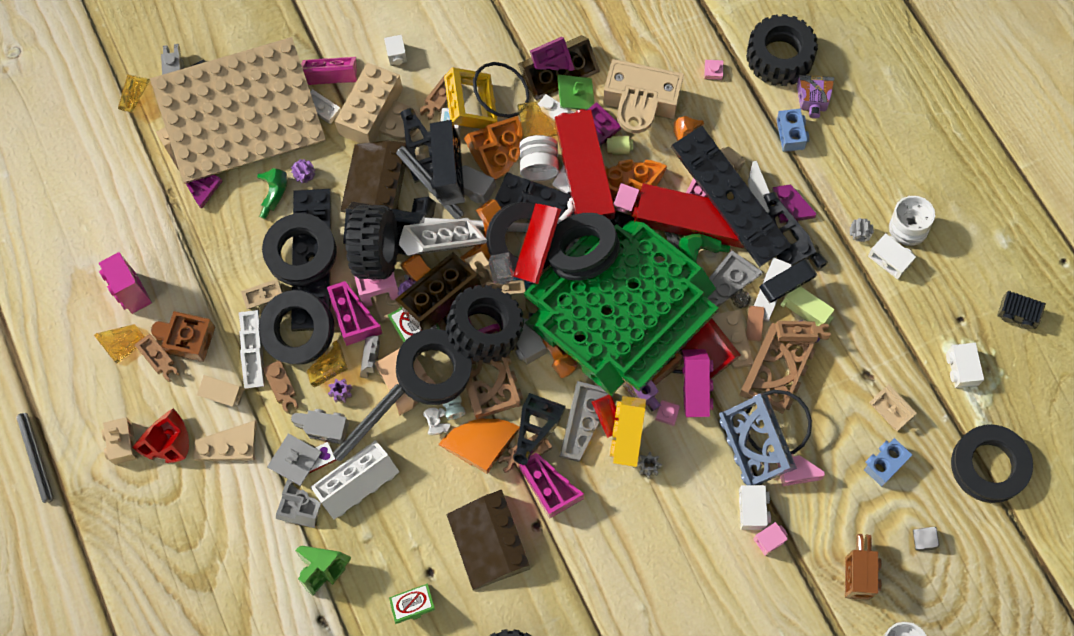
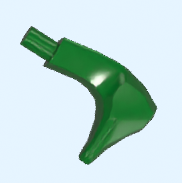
M272 168L265 173L257 175L258 179L264 180L269 184L268 195L261 204L263 209L259 217L266 220L270 210H275L286 190L288 183L287 173L281 169Z
M702 234L687 235L681 238L678 244L679 250L695 263H697L700 249L713 253H728L730 251L729 245H723L720 240Z

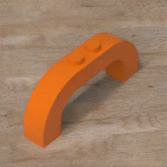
M493 199L488 200L476 209L484 224L485 238L491 219L501 209L497 201ZM487 243L475 246L460 258L465 262V259L481 251L487 261L492 257L489 254ZM418 254L412 255L400 264L404 272L414 281H418L431 270Z

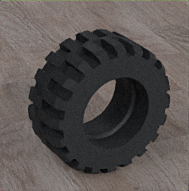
M776 14L772 15L770 19L769 17L762 19V23H757L754 30H752L748 42L746 58L749 62L750 70H754L753 74L756 77H762L761 80L765 83L767 81L772 82L771 85L781 84V86H787L788 83H791V85L797 83L799 75L810 73L817 55V36L815 33L813 34L814 30L812 27H807V22L798 20L796 16L789 17L788 14H782V16ZM773 42H785L793 46L798 54L792 58L781 59L773 56L766 46Z
M359 205L352 210L349 216L346 234V256L351 273L359 279H387L395 270L399 251V233L395 214L388 206Z
M477 285L473 289L471 287L465 289L453 301L447 317L446 333L449 335L450 343L455 344L454 349L457 352L461 351L463 353L462 356L466 358L469 356L476 362L483 360V363H490L492 359L496 362L501 360L502 357L506 358L516 347L523 331V312L521 308H518V302L512 300V296L509 293H503L502 289L498 287L494 289L489 285H485V287ZM474 314L488 315L498 322L501 331L495 334L482 333L471 325L468 317Z

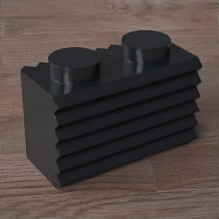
M1007 291L1002 298L997 316L1001 317L1004 322L1021 324V327L1024 329H1036L1041 322L1046 303Z

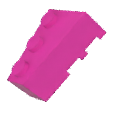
M345 281L327 287L346 346L363 341L370 336L383 334L379 323L376 322Z
M705 349L682 350V356L684 357V368L682 369L684 374L685 416L710 417V410H713V398H710V391H713V379H710V372H713V360L709 359Z
M539 454L531 455L527 464H519L523 475L549 519L584 500V493L573 486L568 479L558 473Z

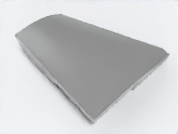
M370 336L365 339L360 377L368 378L369 372L374 373L375 360H378L380 348L379 336Z
M287 479L282 492V499L276 512V519L315 528L321 503L315 498L309 497L303 489L301 491L297 489L293 482Z

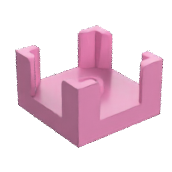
M394 272L387 279H359L355 277L358 293L365 308L373 305L370 298L372 296L389 292L391 300H395L399 296Z

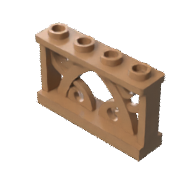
M771 323L739 396L751 399L753 396L758 395V393L751 391V388L766 390L765 392L770 391V389L788 391L785 385L792 381L789 392L797 394L801 382H798L800 375L805 376L809 367L805 365L807 359L812 360L816 351L813 348L815 342L790 341L785 346L774 337L775 335L777 336L776 324ZM793 345H799L803 348L804 353L798 357L795 352L799 349H794L791 352L788 349ZM771 350H774L775 353H777L778 350H779V352H780V353H779L777 356H775V357H772V356L769 354V352H770ZM783 356L788 365L789 375L772 381L770 370L762 363L763 361L775 362ZM801 362L800 367L797 371L795 363ZM760 373L767 374V382H764L765 378L759 377ZM768 395L773 410L781 414L784 413L785 409L790 410L794 401L788 395H784L781 401H774Z
M509 355L506 358H501L502 363L499 361L494 362L493 359L490 363H486L499 371L498 378L492 388L485 382L472 381V378L480 373L483 360H479L477 369H471L466 390L476 419H482L486 416L521 406L520 400H523L520 388L516 389L514 383L517 382L515 372L510 371L509 365L511 360ZM471 358L472 364L476 365V361H473V358ZM506 375H507L509 384H503ZM479 387H484L488 393L486 394L485 391L478 393L477 390ZM509 390L511 392L509 401L502 402L497 399V393L501 397H506L503 392ZM492 399L497 404L481 410V407Z

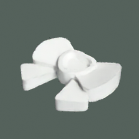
M428 408L423 413L428 419L429 435L435 436L442 432L446 433L450 427V424H439V418L446 415V411L442 408L439 410L437 408Z

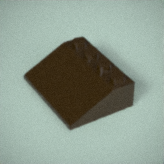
M386 140L354 145L341 212H346V208L352 201L369 205H386L389 208L397 209L406 164L396 152L402 146L406 147V142Z
M502 489L482 496L446 514L472 590L530 570L529 562Z

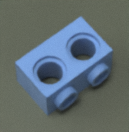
M801 108L779 111L776 121L782 151L804 150L806 143L809 142V133L805 131L806 119L805 115L801 113Z
M895 438L890 443L886 440L879 447L881 452L877 456L872 454L865 462L867 466L864 471L881 487L912 456ZM889 451L896 452L897 458H892L889 455ZM875 464L882 465L884 472L878 471Z

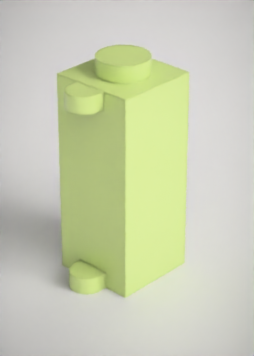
M801 286L788 293L781 303L783 308L786 306L806 321H815L816 326L821 324L829 325L834 319L832 314L835 309Z

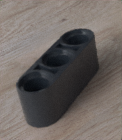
M804 259L767 280L759 288L767 301L772 303L811 281L817 276V273L809 260Z

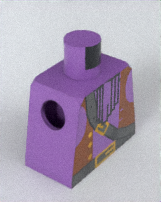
M799 75L797 91L800 108L802 110H809L810 118H819L820 111L827 110L834 77Z
M623 379L625 381L623 387L630 396L646 399V405L651 412L661 406L655 398L659 391L652 380L642 389L647 393L645 395Z

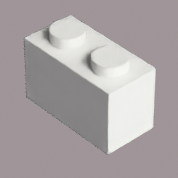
M886 233L875 244L868 255L869 258L897 280L916 258L910 249L904 248L894 237L888 236Z
M976 343L952 345L946 353V360L951 366L950 378L954 382L955 388L979 386L984 381Z
M741 485L739 489L741 530H764L770 524L771 515L770 511H767L766 505L769 504L770 496L769 492H766L765 485Z

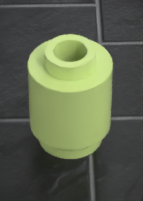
M612 136V138H607V152L612 153V155L630 154V150H633V139H629V136Z

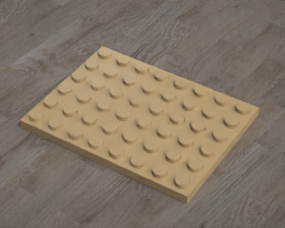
M292 37L150 78L184 184L326 141Z

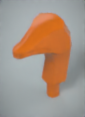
M688 116L675 120L674 134L677 141L691 133L694 129L703 126L704 121L692 119Z
M543 339L542 342L554 359L552 367L559 377L564 378L572 374L578 367L576 360L565 353L558 345L553 348Z

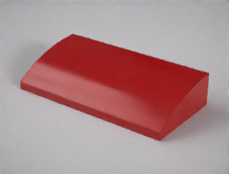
M535 204L513 277L536 284L539 283L561 209Z
M713 318L694 335L684 348V350H706L709 359L713 360V372H710V379L714 378L741 356Z

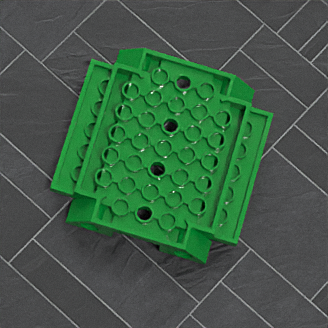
M629 221L623 228L617 224L614 226L620 241V251L615 262L598 276L579 281L568 280L557 275L550 267L540 277L538 284L533 283L524 292V296L540 309L525 324L553 348L558 345L581 365L582 372L610 396L625 383L623 379L640 392L719 310V307L707 299L716 290V287L703 268L643 222ZM583 236L565 255L570 257L587 255L597 247L600 238ZM661 256L665 261L657 263L654 259ZM631 282L639 284L635 289H631L628 285ZM610 308L613 312L610 315H604L602 310ZM581 334L584 335L586 339L582 342H578L575 340V337Z

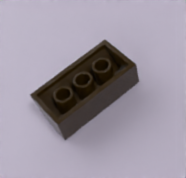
M580 35L566 42L575 69L573 71L568 69H536L532 58L518 63L521 74L535 100L543 98L545 94L549 95L559 90L558 75L587 78L600 72L589 38Z
M452 252L399 295L395 301L411 323L422 331L431 329L448 315L453 301L460 293H463L465 289L470 287L473 289L474 286L481 285L478 274Z

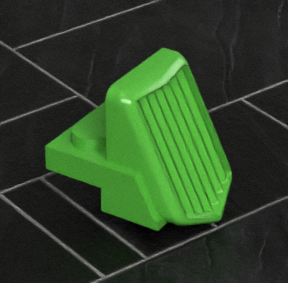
M299 546L295 550L301 560L308 565L301 571L298 580L312 596L315 595L326 580L333 585L346 570L345 566L351 560V556L339 551L309 546Z

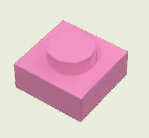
M705 60L704 79L722 80L723 60Z
M661 400V406L658 409L655 420L674 426L680 406Z

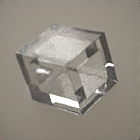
M510 253L490 256L489 266L493 283L507 284L512 281L514 271Z

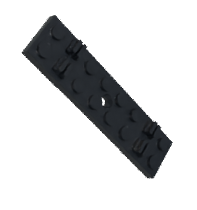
M700 126L671 145V149L727 222L759 268L791 247L789 241L703 126ZM727 194H732L734 198L728 199Z
M507 172L495 200L501 209L517 202L537 203L561 209L560 218L568 209L567 204L571 195ZM615 210V218L610 219L614 226L617 224L623 228L629 221H634L635 218Z
M331 189L293 190V214L305 213L316 216L324 221L331 230ZM306 234L293 236L292 265L306 264L309 262L310 257H315L318 251V242L314 237ZM331 270L325 277L313 284L292 286V290L304 291L319 297L331 310V298L327 287L331 286ZM295 308L291 310L292 332L314 330V321L305 309Z

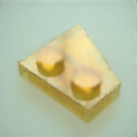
M127 74L118 109L133 112L150 79Z
M536 101L518 104L517 108L524 139L536 135L557 136L556 129L550 123L547 115L541 111Z
M135 324L94 334L95 338L116 364L136 350L135 344L145 337Z
M337 340L332 343L334 347L327 355L324 353L307 370L310 384L314 388L348 370L341 345Z

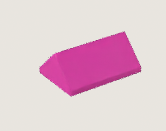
M356 57L303 60L301 63L308 85L357 82Z

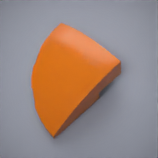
M516 116L487 125L483 129L468 133L464 138L484 174L495 180L505 175L520 155L519 146L523 134L519 117Z
M632 159L619 161L616 166L610 168L605 166L612 201L615 202L621 183L639 190L643 183L657 186L667 169V165L652 160H645L642 163L633 162Z
M475 419L454 428L441 440L439 446L469 465H473L488 474L497 459L502 456L520 427L502 419Z

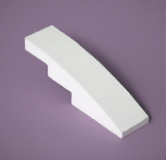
M259 310L239 312L241 331H239L241 341L240 355L244 388L264 386L263 346L259 336Z

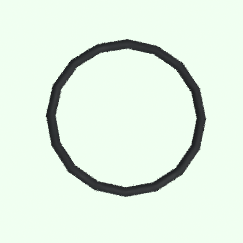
M490 62L483 64L476 71L473 78V90L479 103L488 112L498 117L511 118L520 115L527 108L530 100L529 88L524 77L516 69L505 63ZM493 65L502 66L514 72L521 79L525 87L526 100L524 106L518 112L512 114L498 113L482 101L477 91L476 81L479 73L484 68Z
M774 389L761 393L767 396L771 394L788 395L797 400L804 408L808 419L807 434L802 443L790 451L794 455L805 446L811 435L812 418L809 408L800 397L789 391ZM752 407L746 410L748 414L750 413ZM749 433L748 441L757 451L762 453V448L757 446Z

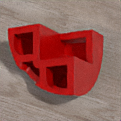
M172 408L153 423L132 448L151 460L155 458L165 459V463L181 461L186 458L189 451V436L186 426L177 411Z

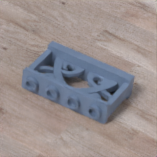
M760 393L735 407L719 413L721 418L720 424L726 430L727 442L733 448L735 453L734 460L740 466L742 471L741 478L744 484L760 485L797 469L767 395ZM757 405V409L750 416L744 411ZM736 414H742L747 419L746 422L738 419L739 427H735L733 423V417ZM763 420L764 427L759 428L755 424V422H757V424L760 425V421ZM751 428L759 433H768L769 438L763 445V455L746 447ZM773 445L774 451H769L770 456H768V446ZM761 462H764L763 474L755 476L752 466L756 465L757 471H759L762 466ZM769 463H780V468L769 472Z

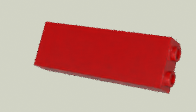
M580 109L575 113H561L555 116V128L575 214L597 213L609 220L614 219L615 209L591 109Z
M642 184L636 197L637 207L634 206L632 217L635 218L634 222H643L651 229L683 236L702 234L720 240L721 244L744 248L709 198Z

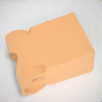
M399 349L374 363L389 391L396 384H399L396 377V360ZM416 358L413 363L415 374L426 383L436 384L427 376L419 360ZM405 392L395 402L399 416L413 409L418 403Z

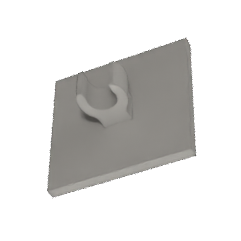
M288 433L267 468L301 486L322 452Z

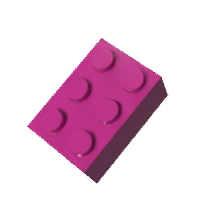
M120 252L99 262L101 277L108 283L107 288L110 294L115 297L124 310L128 309L133 314L152 304L137 273Z

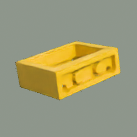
M452 67L444 76L449 115L453 124L483 129L487 125L498 122L497 116L488 112L482 105V116L465 113L461 84L473 86V78L476 71ZM480 72L476 81L479 95L489 108L496 111L491 74Z

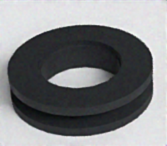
M517 202L509 204L500 209L489 223L486 234L489 254L499 267L508 272H515L519 258L508 250L505 243L508 227L517 220H531L535 207L533 203ZM547 257L543 269L550 265Z
M297 213L279 219L269 228L263 240L262 254L270 272L279 281L292 286H306L321 280L329 273L336 260L337 246L330 228L324 221L310 214ZM299 234L314 237L318 242V251L311 261L296 266L290 265L282 259V247L289 238Z
M579 213L567 217L556 225L547 259L553 271L560 277L576 281L586 280L603 273L615 262L620 251V241L614 225L608 218L597 213ZM583 236L600 238L597 247L587 255L570 257L564 254L568 245L577 238Z
M291 290L278 294L265 306L259 320V336L262 345L272 357L284 363L300 365L317 360L327 351L334 336V319L331 310L322 299L304 291ZM295 308L305 309L314 321V331L311 338L300 347L287 345L280 335L282 318L288 311Z
M426 329L411 335L399 349L396 360L398 383L410 398L426 405L448 403L456 399L465 390L469 382L472 368L471 357L468 356L466 358L462 356L463 353L461 351L457 352L454 349L455 344L450 343L449 335L445 330ZM429 350L440 351L446 354L452 360L454 366L451 377L439 384H430L422 381L415 374L413 363L417 356Z
M988 424L973 428L958 441L952 452L951 468L956 482L969 496L986 503H1000L1013 498L1028 485L1033 473V458L1029 447L1017 433L1003 426ZM992 445L1006 453L1010 459L1011 473L1005 481L993 483L984 480L978 475L972 462L973 453L978 447Z

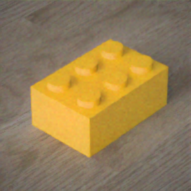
M622 396V402H617L615 418H619V421L615 420L612 437H616V440H612L610 457H614V464L637 467L646 399Z

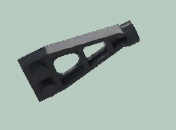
M408 108L403 110L400 115L404 123L406 149L416 159V147L426 145L429 148L431 147V142L428 139V131L416 116L414 109ZM419 129L424 138L412 142L410 131ZM428 157L418 161L433 177L430 171L432 158ZM410 170L414 182H420L419 178Z
M772 192L765 195L764 199L769 209V216L775 224V217L782 213L789 221V224L779 228L780 231L784 233L792 229L799 237V240L779 254L777 259L791 264L792 267L800 261L818 254L810 235L783 205L777 193Z
M531 393L528 394L522 407L517 449L513 455V460L521 465L528 463L533 452L558 426L565 411V405ZM533 415L548 422L541 428L530 424L529 421L530 416ZM525 432L534 433L538 437L535 441L524 438Z

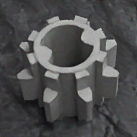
M866 218L853 220V224L850 227V236H853V240H856V242L869 241L874 233L870 220Z
M651 452L648 453V456L640 455L641 461L637 463V467L641 468L639 474H646L648 479L651 474L657 476V470L662 467V464L657 462L659 456L653 457ZM644 463H647V464L652 463V464L654 465V467L651 468V467L649 466V467L646 468V467L644 466Z

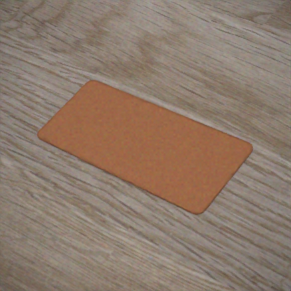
M749 306L746 330L747 340L761 341L764 307Z

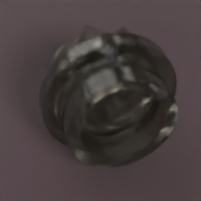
M742 288L731 297L733 305L740 309L748 307L751 301L749 293Z

